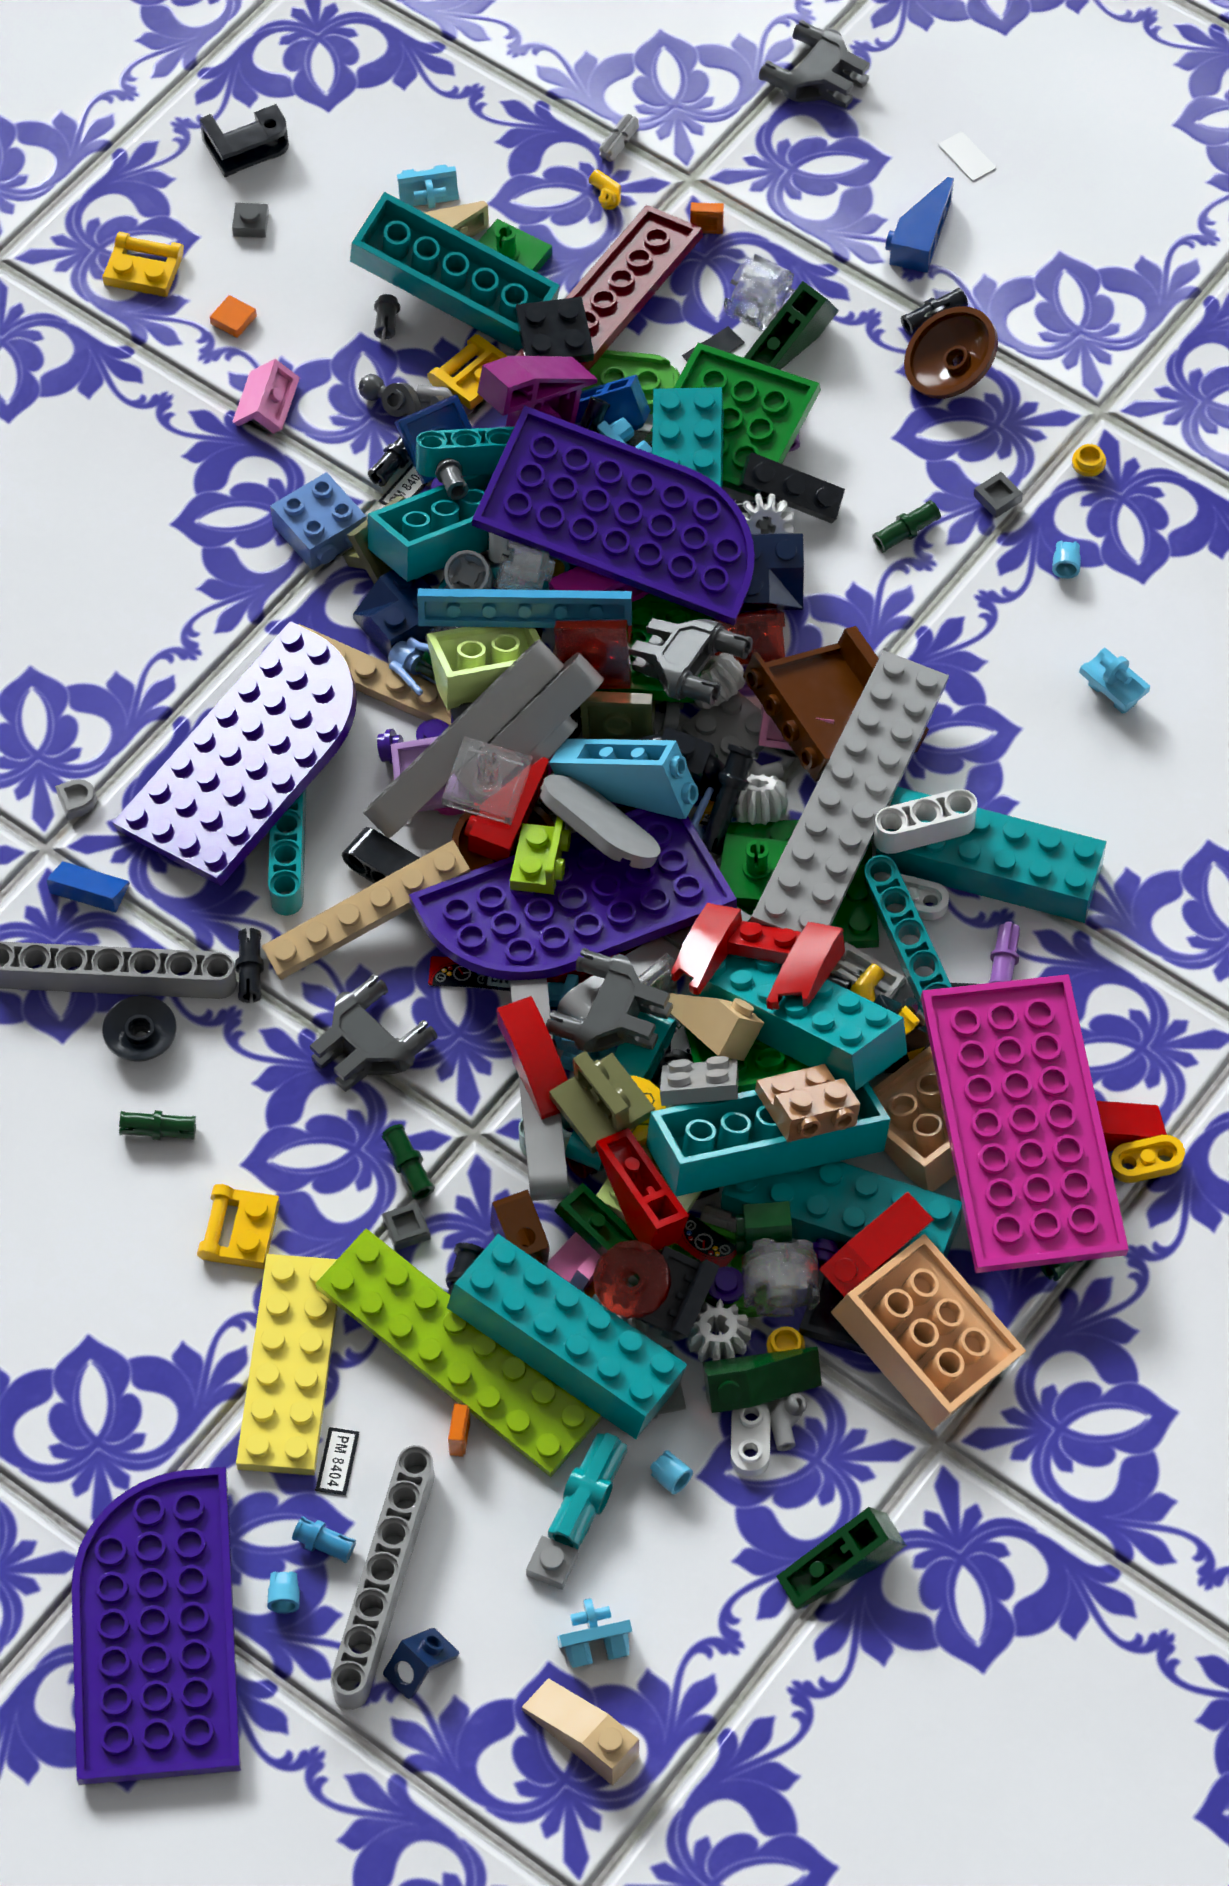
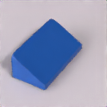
M64 861L47 879L49 893L115 913L130 885L128 880Z

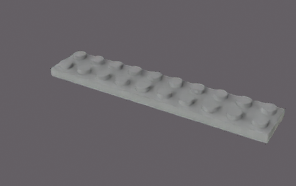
M883 650L751 916L750 922L778 928H788L799 932L803 931L808 922L831 926L874 837L876 815L881 809L888 807L942 696L949 675Z

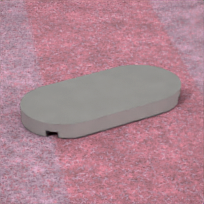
M549 775L545 777L539 790L541 791L540 797L542 802L604 855L619 862L622 858L630 860L629 866L638 869L650 868L655 864L661 852L657 841L599 792L571 777L563 775Z

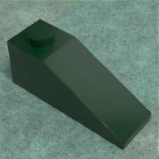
M802 281L743 358L781 370L819 338L839 310L827 298Z
M817 1346L702 1362L706 1399L712 1413L751 1408L790 1396L794 1393L822 1386Z
M868 1507L776 1577L795 1608L801 1609L876 1569L907 1545L887 1513Z

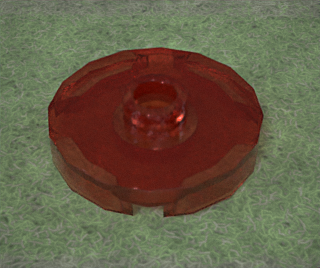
M637 1240L622 1241L614 1245L613 1248L609 1249L607 1253H604L598 1259L593 1273L594 1290L601 1303L613 1314L627 1319L643 1318L655 1312L666 1300L671 1287L670 1268L664 1256L650 1244ZM634 1274L638 1275L639 1283L634 1287H629L627 1284L628 1278Z

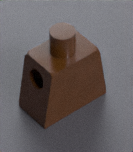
M528 1189L492 1202L490 1226L495 1237L497 1234H500L545 1266L549 1259L550 1246Z

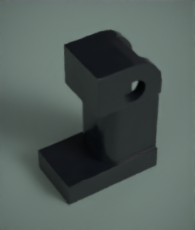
M277 104L254 112L255 122L224 134L212 114L199 118L202 141L224 177L233 175L240 170L271 158H277L288 150L287 123ZM271 141L278 142V144L275 146L267 145V143Z

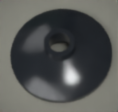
M145 995L128 997L116 1003L106 1014L102 1026L103 1038L109 1050L124 1060L134 1062L151 1060L163 1054L173 1043L177 1030L176 1019L170 1007L155 997ZM139 1032L147 1033L142 1037H135Z

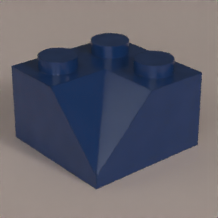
M803 533L751 534L755 553L754 570L751 585L741 611L803 610Z
M394 570L387 572L378 578L353 613V619L387 659L392 647L399 641L407 642L412 637L421 643L428 644L427 634L450 630L449 627L418 626V588L433 589L422 576L407 582Z

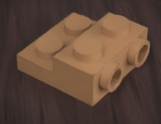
M825 1064L756 1081L755 1092L787 1142L844 1130L857 1124L860 1102L844 1078L835 1080Z

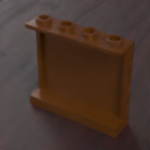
M856 626L845 628L836 644L777 660L764 662L758 652L753 653L743 674L747 686L754 692L763 705L766 714L774 721L784 740L789 743L799 758L801 765L808 771L815 782L819 781L829 762L834 748L879 660ZM817 718L834 720V724L822 721ZM926 727L914 753L918 752L929 731L928 727Z

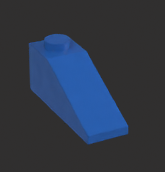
M947 177L899 218L895 231H889L885 250L890 251L889 265L928 273L952 202L954 178Z
M637 374L583 390L575 424L580 423L590 401V396H594L610 404L603 419L609 425L624 417L634 431L643 427L651 410Z

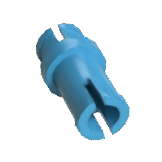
M302 1516L295 1527L292 1540L305 1544V1549L313 1552L317 1549L347 1563L355 1548L356 1539H351L326 1528V1523L320 1520L312 1522Z

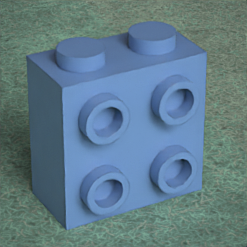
M327 472L270 505L273 527L311 570L331 562L338 554L353 547L347 534L367 520L366 515Z

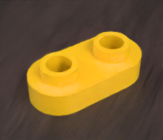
M1159 1135L1123 1143L1112 1152L1110 1160L1112 1174L1116 1179L1124 1183H1135L1174 1174L1183 1165L1185 1149L1181 1141L1171 1135ZM1165 1155L1171 1160L1165 1162L1160 1160L1159 1156ZM1129 1163L1132 1164L1135 1168L1126 1169L1122 1165Z

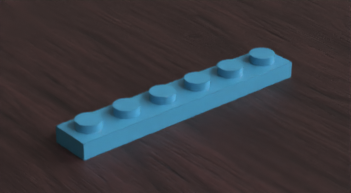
M418 588V626L631 629L632 591Z

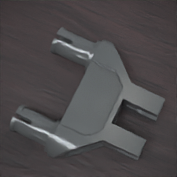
M800 20L799 24L794 28L792 37L813 49L800 65L791 71L767 60L760 69L759 79L781 89L784 96L797 102L826 100L846 109L853 101V96L849 94L853 89V85L863 88L869 81V75L865 73L870 68V63L850 53L838 31L831 28L822 30L806 23L804 20Z
M652 618L646 626L647 633L653 634L648 643L636 640L630 648L631 655L637 656L632 663V670L658 679L665 693L670 698L681 700L688 697L714 705L715 700L720 695V684L697 677L711 656L718 651L746 659L747 654L749 655L752 650L753 640L749 636L746 637L725 630L722 623L709 619H698L676 624Z
M583 948L580 954L584 958L578 956L576 970L605 980L586 1018L579 1020L561 1014L558 1011H552L550 1018L554 1020L548 1019L546 1022L549 1034L574 1041L579 1050L586 1052H599L623 1043L653 1050L659 1038L658 1034L653 1033L656 1028L655 1024L637 1017L640 1012L668 1019L673 1009V1004L668 1002L670 994L641 983L627 956L618 954L611 958Z
M372 974L368 980L351 993L342 992L336 997L332 1027L310 1045V1050L314 1052L311 1056L312 1061L321 1069L341 1054L345 1053L348 1055L334 1068V1072L338 1075L335 1078V1082L345 1092L367 1075H390L406 1071L414 1064V1056L438 1038L436 1031L431 1025L426 1028L428 1023L425 1020L420 1021L415 1028L401 1039L394 1038L365 1011L380 997L388 993L386 984L379 980V977L375 974Z

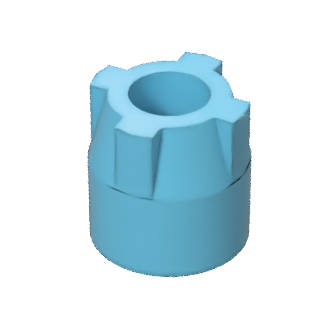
M1062 540L1056 543L1052 571L1056 576L1069 579L1079 574L1081 562L1079 543L1063 542Z
M669 1450L664 1451L663 1455L654 1461L650 1467L652 1471L651 1476L671 1494L680 1492L693 1475V1470Z
M292 1571L272 1572L268 1587V1609L276 1613H292L298 1610L300 1589L297 1573Z

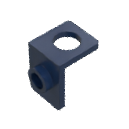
M430 1628L402 1640L385 1667L383 1675L407 1699L415 1696L430 1670L456 1659L459 1651L438 1630ZM401 1661L407 1662L412 1667L414 1676L411 1683L404 1682L399 1676L398 1665Z

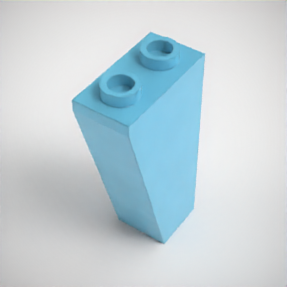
M566 739L549 762L555 775H563L579 780L595 789L610 802L678 819H686L699 795L698 787L692 779L686 759L682 756L676 741Z

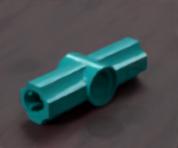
M607 1432L596 1434L580 1468L576 1467L567 1481L563 1493V1502L548 1530V1537L550 1539L579 1550L595 1515H600L609 1500L613 1488L612 1481L628 1451V1445L623 1443L619 1437Z

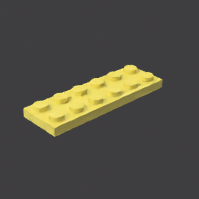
M276 1254L266 1255L236 1459L237 1470L315 1476L338 1308L334 1302L316 1289L315 1283L337 1259Z

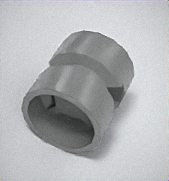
M470 550L458 551L446 562L444 577L450 589H492L494 583L493 571L484 557L477 552Z

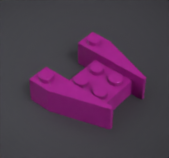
M507 356L482 366L477 393L500 414H508L505 427H515L524 405L575 424L582 388L596 384L598 379L573 357Z

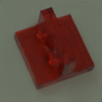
M778 609L741 612L734 626L715 618L712 619L722 623L725 630L752 638V650L749 655L747 654V658L741 659L738 656H734L735 660H738L741 665L748 664L753 653L756 652L759 653L764 662L785 657L783 627H785L784 612ZM718 651L714 656H718L723 652Z
M627 620L555 621L556 654L563 664L574 654L580 653L604 678L602 684L597 689H631L630 648L632 647L633 631L632 626H628Z

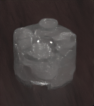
M754 254V259L747 257L738 267L730 282L736 287L731 300L728 298L724 300L726 315L759 331H764L795 290L791 288L794 274L790 270L757 254Z
M512 540L507 541L506 548L510 550V554L502 553L493 588L499 590H542L544 581H551L556 562L553 561L552 557H549L550 553Z
M762 1238L752 1243L753 1249L742 1257L744 1307H756L757 1315L790 1317L794 1316V1308L803 1307L808 1304L809 1310H812L820 1303L817 1253L813 1250L812 1242L796 1240L792 1243H775L773 1239Z

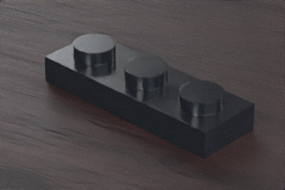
M753 452L746 458L738 486L752 493L760 494L765 498H768L770 494H774L775 502L779 503L785 500L788 507L831 524L837 519L845 491L844 488Z

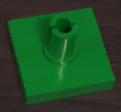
M496 219L478 240V242L536 273L552 255V245L499 219Z
M726 834L720 871L737 898V905L757 906L788 841Z

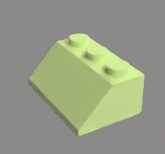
M462 627L427 634L437 690L447 711L463 703H473L534 642L540 639L536 629Z

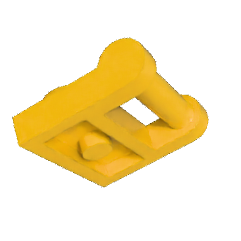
M118 232L114 249L102 276L103 283L106 286L167 297L181 263L184 246L176 242H172L169 245L130 237L129 233ZM130 250L166 257L167 261L164 262L128 255L127 251Z
M475 334L467 340V346L440 368L435 367L427 374V377L433 386L449 388L453 395H458L460 402L464 406L472 410L484 400L477 393L482 366L507 357V355L482 336ZM474 356H479L467 367H465L461 372H459L455 377H451V375H453L457 370H459Z
M224 1184L214 1185L210 1197L213 1205L204 1241L199 1243L197 1256L211 1262L264 1269L280 1205L279 1196L236 1190ZM227 1206H236L238 1209L229 1247L220 1246L218 1243Z

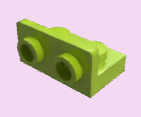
M557 816L555 827L522 823L510 877V890L554 895L556 881H563L565 859H561L563 851L569 852L571 844V830L565 829V822Z

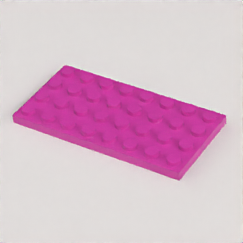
M1069 974L923 990L921 1002L975 1272L983 1273L1127 1255L1129 1250Z

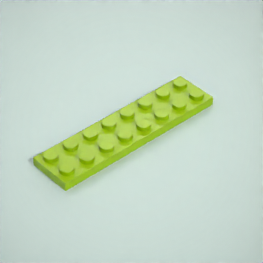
M367 1228L315 1283L317 1290L456 1402L468 1405L472 1415L549 1477L553 1476L601 1421L600 1414L450 1311L447 1305L451 1295Z

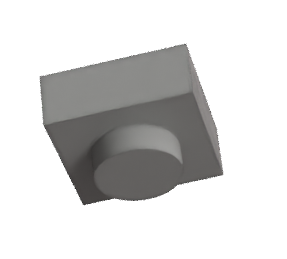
M541 1536L526 1568V1576L563 1590L578 1558V1549Z

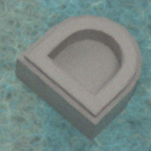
M71 780L55 786L56 793L68 820L91 812L96 805L95 788L86 780Z

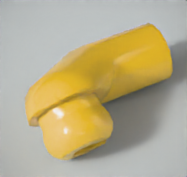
M598 169L593 171L589 177V183L601 191L598 198L599 203L606 210L615 209L621 202L620 184Z
M871 963L852 985L850 991L874 1002V988L883 979L885 972L878 965Z

